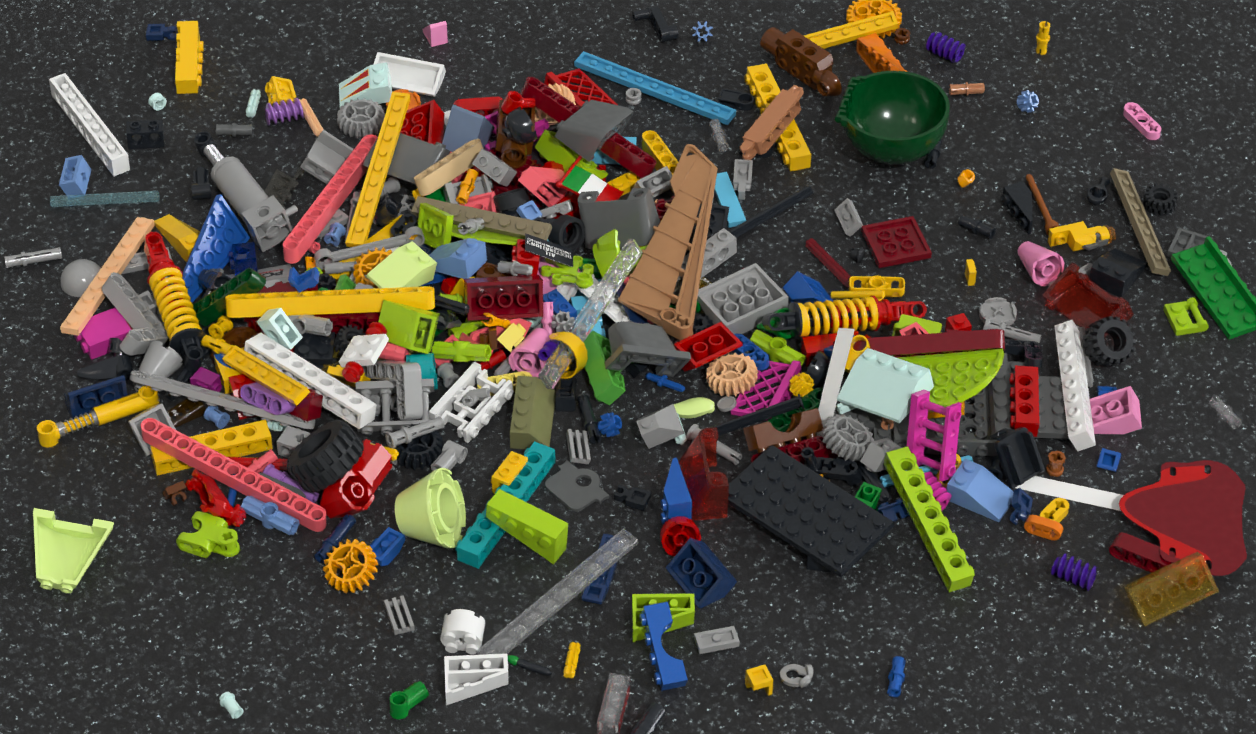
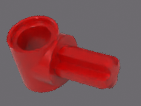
M509 91L501 105V109L504 113L509 114L518 107H521V110L523 108H534L536 100L534 98H523L518 92Z

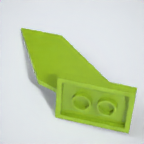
M420 203L417 227L422 229L425 237L424 243L435 249L438 246L451 243V236L461 239L474 238L483 242L516 245L517 239H523L485 230H478L475 233L463 235L458 231L462 227L458 228V225L453 224V215L430 204Z

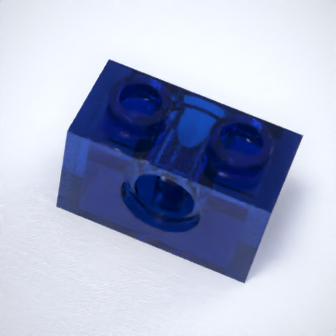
M255 243L232 244L233 251H229L231 270H235V276L247 268L258 272Z

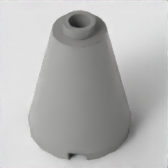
M154 340L149 344L138 371L139 373L142 371V373L146 372L150 375L155 374L168 378L183 365L181 363L183 360L170 346L166 349L162 346V342ZM133 382L134 389L137 392L144 386L143 384Z

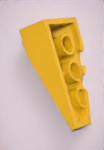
M170 214L155 220L156 228L187 263L200 231Z

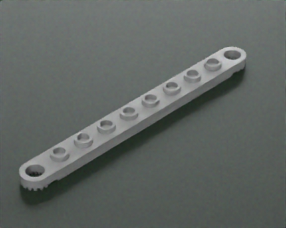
M138 370L131 371V381L150 386L155 391H169L170 395L187 396L191 401L202 400L210 406L220 405L228 411H242L246 416L256 415L260 416L262 420H275L283 426L293 425L304 429H314L315 419L306 421L289 413L273 415L245 402L239 397L155 374L150 375L146 372L142 373V371L139 373Z

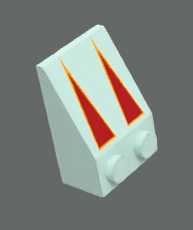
M387 63L369 65L339 83L340 106H344L345 102L350 103L351 99L355 101L357 98L359 100L364 98L366 100L372 99L373 102H378V104L387 103L390 101L392 94L391 75Z

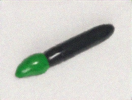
M507 655L508 662L514 666L518 665L546 676L552 674V671L547 667L519 659L515 655Z

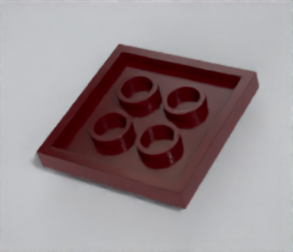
M914 216L863 225L861 227V233L878 268L929 259L932 256V252Z

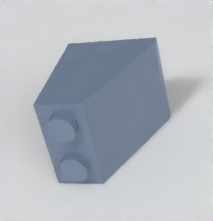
M453 105L442 144L446 145L445 149L453 152L471 140L480 139L485 150V145L488 143L495 127L484 116Z

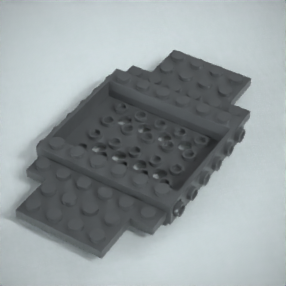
M1004 353L1003 362L997 375L977 395L969 398L974 401L973 404L965 403V412L960 418L956 454L961 456L998 455L995 449V442L997 440L991 439L990 436L1004 428L1013 429V427H1010V417L1013 415V413H1010V402L1013 399L1009 397L1010 387H1013V385L1009 384L1010 373H1014L1015 365L1025 366L1024 362L1007 361V353ZM1038 376L1040 424L1038 435L1034 438L1069 439L1061 377ZM859 408L844 413L846 417L851 415L853 419H858L860 423L864 422V426L868 427L869 432L873 433L874 441L889 438L902 448L907 446L910 414L900 423L893 421L894 426L892 429L889 428V424L888 430H884L881 427V416ZM973 413L975 417L969 419L965 416V414ZM945 417L928 419L943 426L945 424ZM967 427H973L976 429V431L973 433H969L965 429ZM926 429L927 439L943 444L942 433L931 432ZM926 446L924 448V454H942V452Z

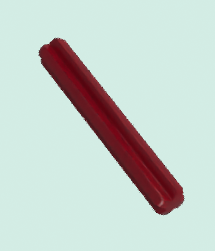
M813 238L806 240L805 246L849 288L851 276Z

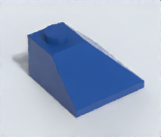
M798 271L783 287L791 302L796 301L804 304L806 302L814 303L820 301L823 303L826 300L833 301L820 282Z

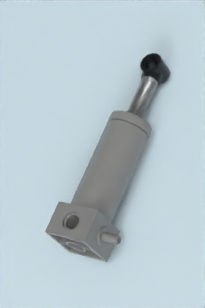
M202 131L197 133L194 137V142L199 154L204 157L206 156L213 164L211 180L243 219L251 238L260 250L265 252L284 241L293 230L289 222V216L298 211L296 205L285 210L274 195L268 197L238 158L223 157L209 132Z

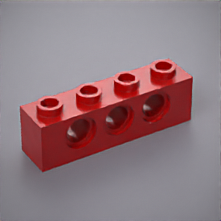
M1015 365L1014 373H1010L1009 384L1013 385V387H1010L1009 395L1010 399H1013L1010 402V413H1013L1010 417V427H1013L1014 430L1025 427L1029 432H1032L1033 437H1037L1040 424L1038 367Z

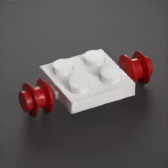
M370 323L369 328L365 332L366 335H357L351 339L339 360L341 367H346L342 370V375L347 381L358 382L361 378L360 376L364 373L362 366L375 365L389 340L386 335L387 329L382 323Z

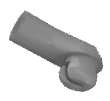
M489 388L470 390L462 398L463 405L471 407L480 398L490 397Z

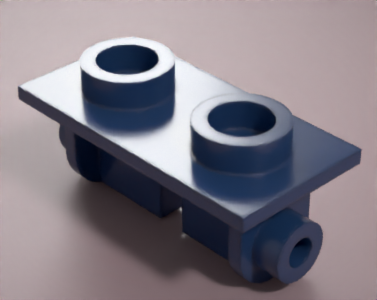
M901 498L892 504L888 502L883 503L876 510L893 522L898 520L896 513L899 514L900 519L910 517Z

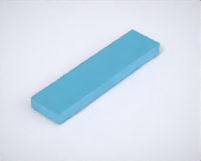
M727 172L717 173L714 193L719 205L729 207L728 228L736 227L745 222L746 218Z

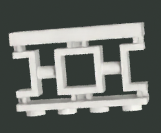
M474 362L429 410V420L440 416L444 421V425L450 422L457 426L458 437L461 438L463 436L464 441L469 443L472 438L478 435L480 429L489 423L491 417L500 411L502 405L511 399L514 393L512 381L508 380L506 382L505 379H502L498 384L487 380V370H481V364ZM477 383L482 388H489L490 392L495 395L492 398L491 396L480 398L479 401L481 403L474 410L463 405L462 398L470 390L476 389L473 386ZM453 408L459 412L457 415L451 413ZM466 416L472 419L469 424L468 421L464 420Z

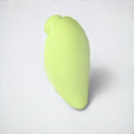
M704 397L691 398L674 404L676 412L681 418H696L707 413L710 414L715 410L714 402Z

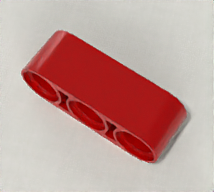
M502 98L458 99L453 105L485 117L498 111L499 102Z

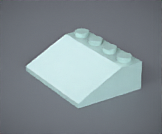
M867 348L856 359L837 400L900 423L910 413L911 394L923 389L931 391L934 384L930 369Z

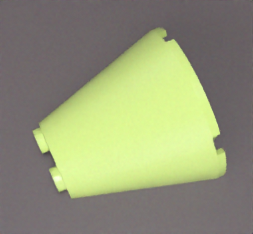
M34 508L36 579L41 583L40 587L43 589L51 590L54 588L64 593H72L113 530L114 522L94 519L92 526L56 520L54 511Z

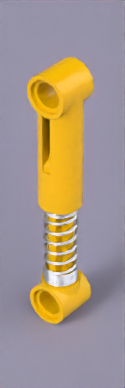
M144 385L136 393L93 407L89 414L85 412L84 416L80 414L79 417L75 416L74 419L70 418L69 421L65 419L64 423L61 421L55 423L51 420L42 421L37 425L39 443L43 447H53L62 436H65L66 433L68 435V432L71 431L73 433V430L79 431V428L84 429L83 427L85 426L88 428L90 424L92 426H101L145 411L159 404L158 391Z

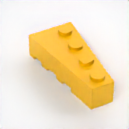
M177 21L176 91L177 94L198 93V87L202 86V64L200 63H203V53L201 52H204V42L200 41L198 21Z

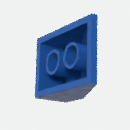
M677 458L672 460L663 499H661L663 512L660 513V518L663 525L670 518L676 516H685L692 519V499Z

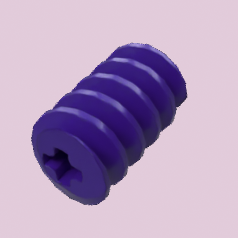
M935 32L931 33L926 43L928 51H932V53L938 54V56L944 57V59L950 60L953 63L960 61L966 47L964 43L960 45L959 41L954 42L953 38L948 40L947 35L942 37L941 32L937 33V35Z
M1064 553L1061 557L1058 556L1052 566L1051 575L1057 574L1058 578L1061 579L1065 576V581L1069 582L1072 580L1074 585L1079 583L1081 588L1087 586L1089 591L1096 578L1097 566H1093L1089 570L1088 562L1082 567L1081 559L1074 563V556L1069 560H1066L1067 553Z

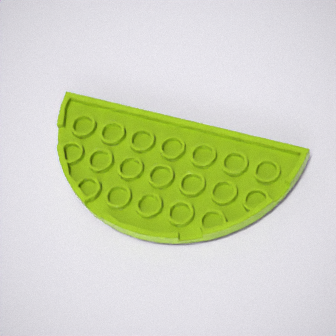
M1003 349L900 357L899 359L930 369L934 387L930 391L929 400L935 404L947 407L957 402L961 403L984 389L997 375L1003 362L1004 351Z

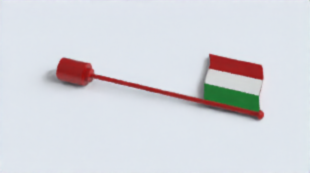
M580 155L560 181H557L555 184L557 188L563 187L578 196L581 192L598 191L599 195L596 201L618 200L624 193V191L609 185L594 174L576 166L582 158Z

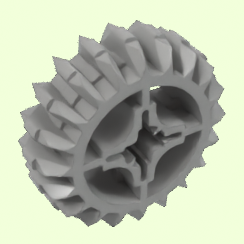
M357 98L355 101L351 99L350 103L345 102L344 106H340V110L337 113V124L340 131H343L345 135L349 134L350 137L356 136L358 139L366 135L378 134V131L381 130L385 113L382 106L378 105V102H373L372 99L366 100L364 98L359 100Z
M845 414L831 416L823 426L821 435L824 438L823 443L827 444L826 448L831 449L832 453L837 454L838 457H843L845 461L847 459L860 461L869 444L874 441L873 434L869 432L868 427L864 426V422L860 423L858 419H853L851 415L846 417Z

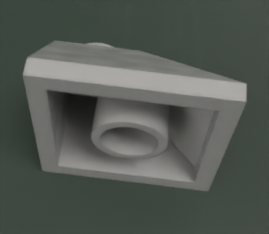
M162 403L148 408L128 421L146 456L151 454V445L142 439L141 423L144 419L153 418L175 429Z
M674 404L638 418L636 421L648 449L684 434Z

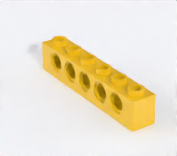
M266 420L190 437L227 457H241L273 449L271 434ZM150 446L157 476L193 468L167 453Z

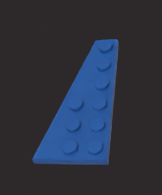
M221 194L216 195L183 271L182 279L185 281V286L188 289L192 303L204 290L198 282V276L203 269H223L250 239Z

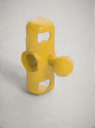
M852 276L849 279V291H884L885 297H902L905 292V280L902 277ZM860 280L861 288H854V281ZM892 281H898L899 288H891Z

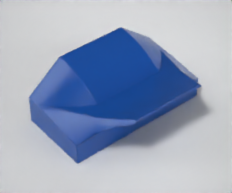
M388 527L379 538H375L369 545L373 549L372 552L376 554L375 559L380 566L388 565L398 555L405 542V535Z

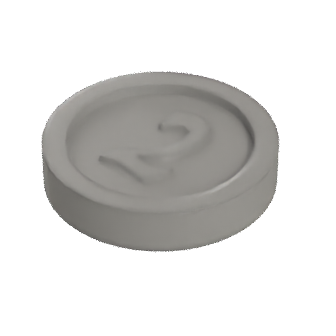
M726 396L718 401L717 407L720 411L727 412L732 410L737 402L733 396Z

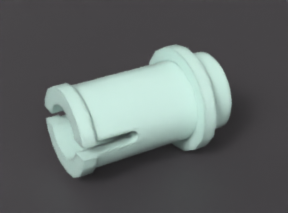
M225 692L220 696V705L227 709L233 719L239 718L243 714L244 710L235 700L233 693Z

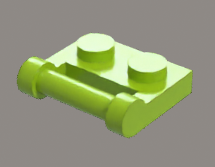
M1189 298L1183 302L1164 304L1163 310L1176 336L1203 332L1209 328L1207 321L1203 319L1197 307L1198 302L1195 298ZM1186 310H1191L1197 323H1192Z

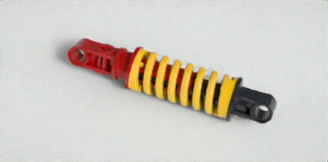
M149 232L145 236L144 245L150 274L147 282L156 300V305L170 341V347L181 354L185 368L195 372L202 367L203 350L201 348V341L205 334L199 325L188 289L185 286V281L182 279V271L169 258V253L164 245L162 236L157 232Z
M874 295L863 297L861 300L859 298L843 299L842 301L836 299L833 301L826 300L823 303L816 301L804 304L791 302L788 312L766 314L762 319V325L766 330L770 331L790 330L793 338L808 336L810 331L814 336L818 335L820 331L823 335L828 334L829 330L831 333H837L838 328L855 329L854 331H857L858 328L860 331H865L868 328L871 331H877L881 324L886 326L890 325L891 321H899L902 314L922 318L925 316L927 308L921 301L889 302L888 299L878 301ZM915 305L918 308L916 314L913 313V307ZM772 317H774L776 320V324L774 327H772L770 324V320Z

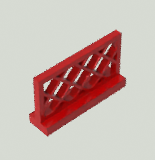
M580 68L555 75L553 72L546 73L544 84L547 86L551 84L553 86L557 83L558 85L563 84L565 87L567 86V88L571 89L570 91L574 95L575 103L580 108L585 103L581 99L618 105ZM570 82H572V83H577V84H580V85H579V86H578V85H573V84H570ZM580 92L589 93L590 95L580 94Z

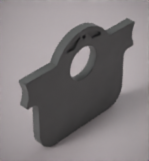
M568 460L564 464L558 465L560 471L545 482L546 490L574 512H579L594 502L601 504L604 500L609 499V494L599 487L600 478L595 471L585 468L578 469ZM585 477L591 480V484L583 487L579 486L576 481L579 478Z

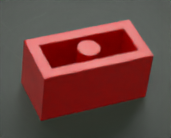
M451 277L443 279L441 290L445 294H450L461 278Z

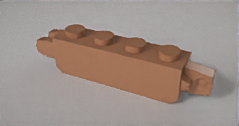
M793 85L788 91L782 89L775 96L771 104L765 108L761 116L755 120L751 128L745 132L743 136L744 142L740 146L744 160H751L756 154H765L801 111L799 100L804 93L802 87Z

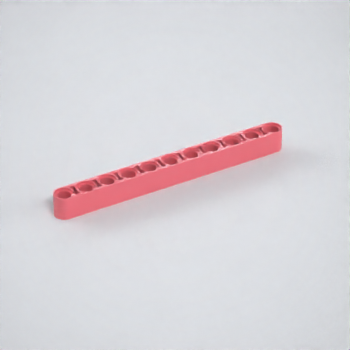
M366 135L361 139L283 242L285 262L293 264L301 260L335 212L367 172L368 167L363 166V162L378 138L376 135Z
M147 418L142 421V439L151 446L246 496H253L265 503L273 502L277 504L280 511L298 519L302 526L312 531L320 532L326 528V511L323 507L156 419Z

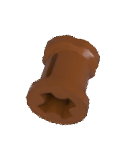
M1052 451L1048 455L1049 464L1046 467V472L1050 476L1058 477L1064 472L1063 464L1066 457L1061 451Z

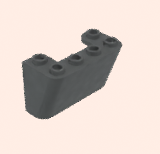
M633 188L627 200L596 201L599 195L598 191L580 193L578 207L580 219L585 226L584 243L586 248L593 250V245L596 244L597 239L613 229L618 231L617 241L621 242L620 247H643L649 244L655 233L653 227H658L660 224L650 188ZM643 193L641 196L635 197V195Z

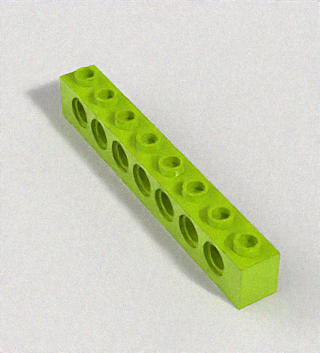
M908 446L886 452L884 465L948 592L971 586L975 576L974 569L968 564L964 550L960 549L955 533H952L947 517L943 516L941 505L933 496L932 487L925 481L924 472L922 469H919L915 454L911 453Z

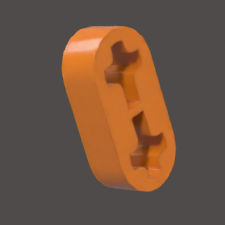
M1029 515L1024 524V528L1028 533L1049 540L1060 539L1063 532V526L1059 522L1038 515Z

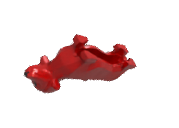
M194 469L192 472L193 478L191 480L188 479L185 485L188 490H195L200 495L202 503L200 508L202 512H210L213 516L225 518L228 525L241 527L246 519V511L240 504H236L235 507L231 506L215 480Z

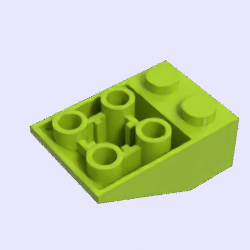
M383 300L378 322L382 323L387 329L388 342L429 354L432 349L440 313Z

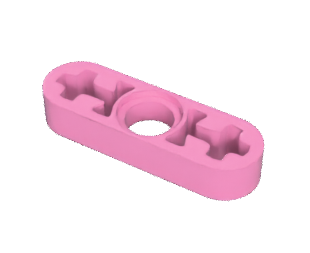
M1133 102L1125 104L1124 117L1147 139H1159L1161 126L1138 104ZM1138 120H1145L1146 122H1145V123H1142V122H1139Z

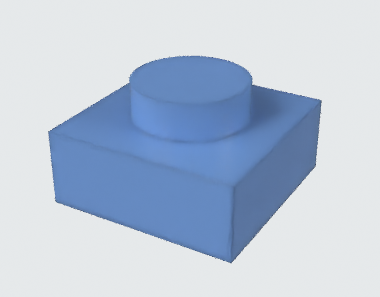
M533 200L516 209L520 217L534 220L541 218L543 215Z

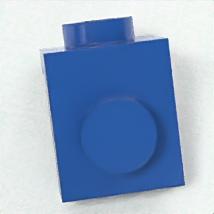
M293 267L290 269L288 281L300 293L318 284L320 272L314 267L299 275Z

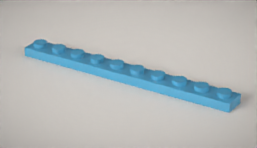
M584 51L574 61V66L629 88H637L642 93L728 125L736 116V109Z

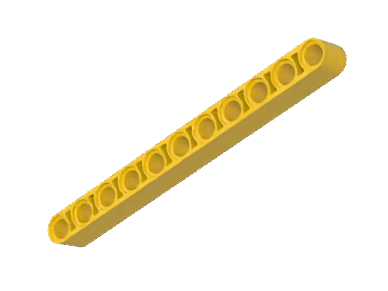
M430 286L302 291L300 293L298 291L231 294L225 297L227 317L230 318L262 317L267 310L282 308L287 316L381 312L383 300L424 310L435 308L434 288Z

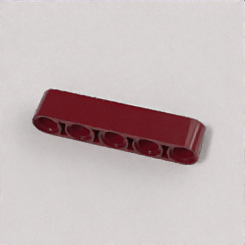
M821 435L778 448L803 465L804 459L801 453H803L802 450L806 447L813 449L815 457H838L837 454L832 453L831 449L826 448L827 444L823 443L824 438ZM762 453L753 455V457L751 458V463L755 459H757Z
M1118 533L1109 548L1110 554L1116 559L1194 590L1200 589L1207 577V574L1201 573L1189 566L1164 560L1160 555L1159 546L1127 533ZM1169 551L1171 557L1176 556V553Z

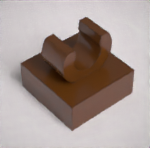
M497 326L489 327V333H480V344L489 343L491 350L497 349Z
M184 481L165 488L162 494L165 500L171 498V504L175 506L177 505L176 496L181 497L183 502L186 501L187 496L184 491L187 487Z

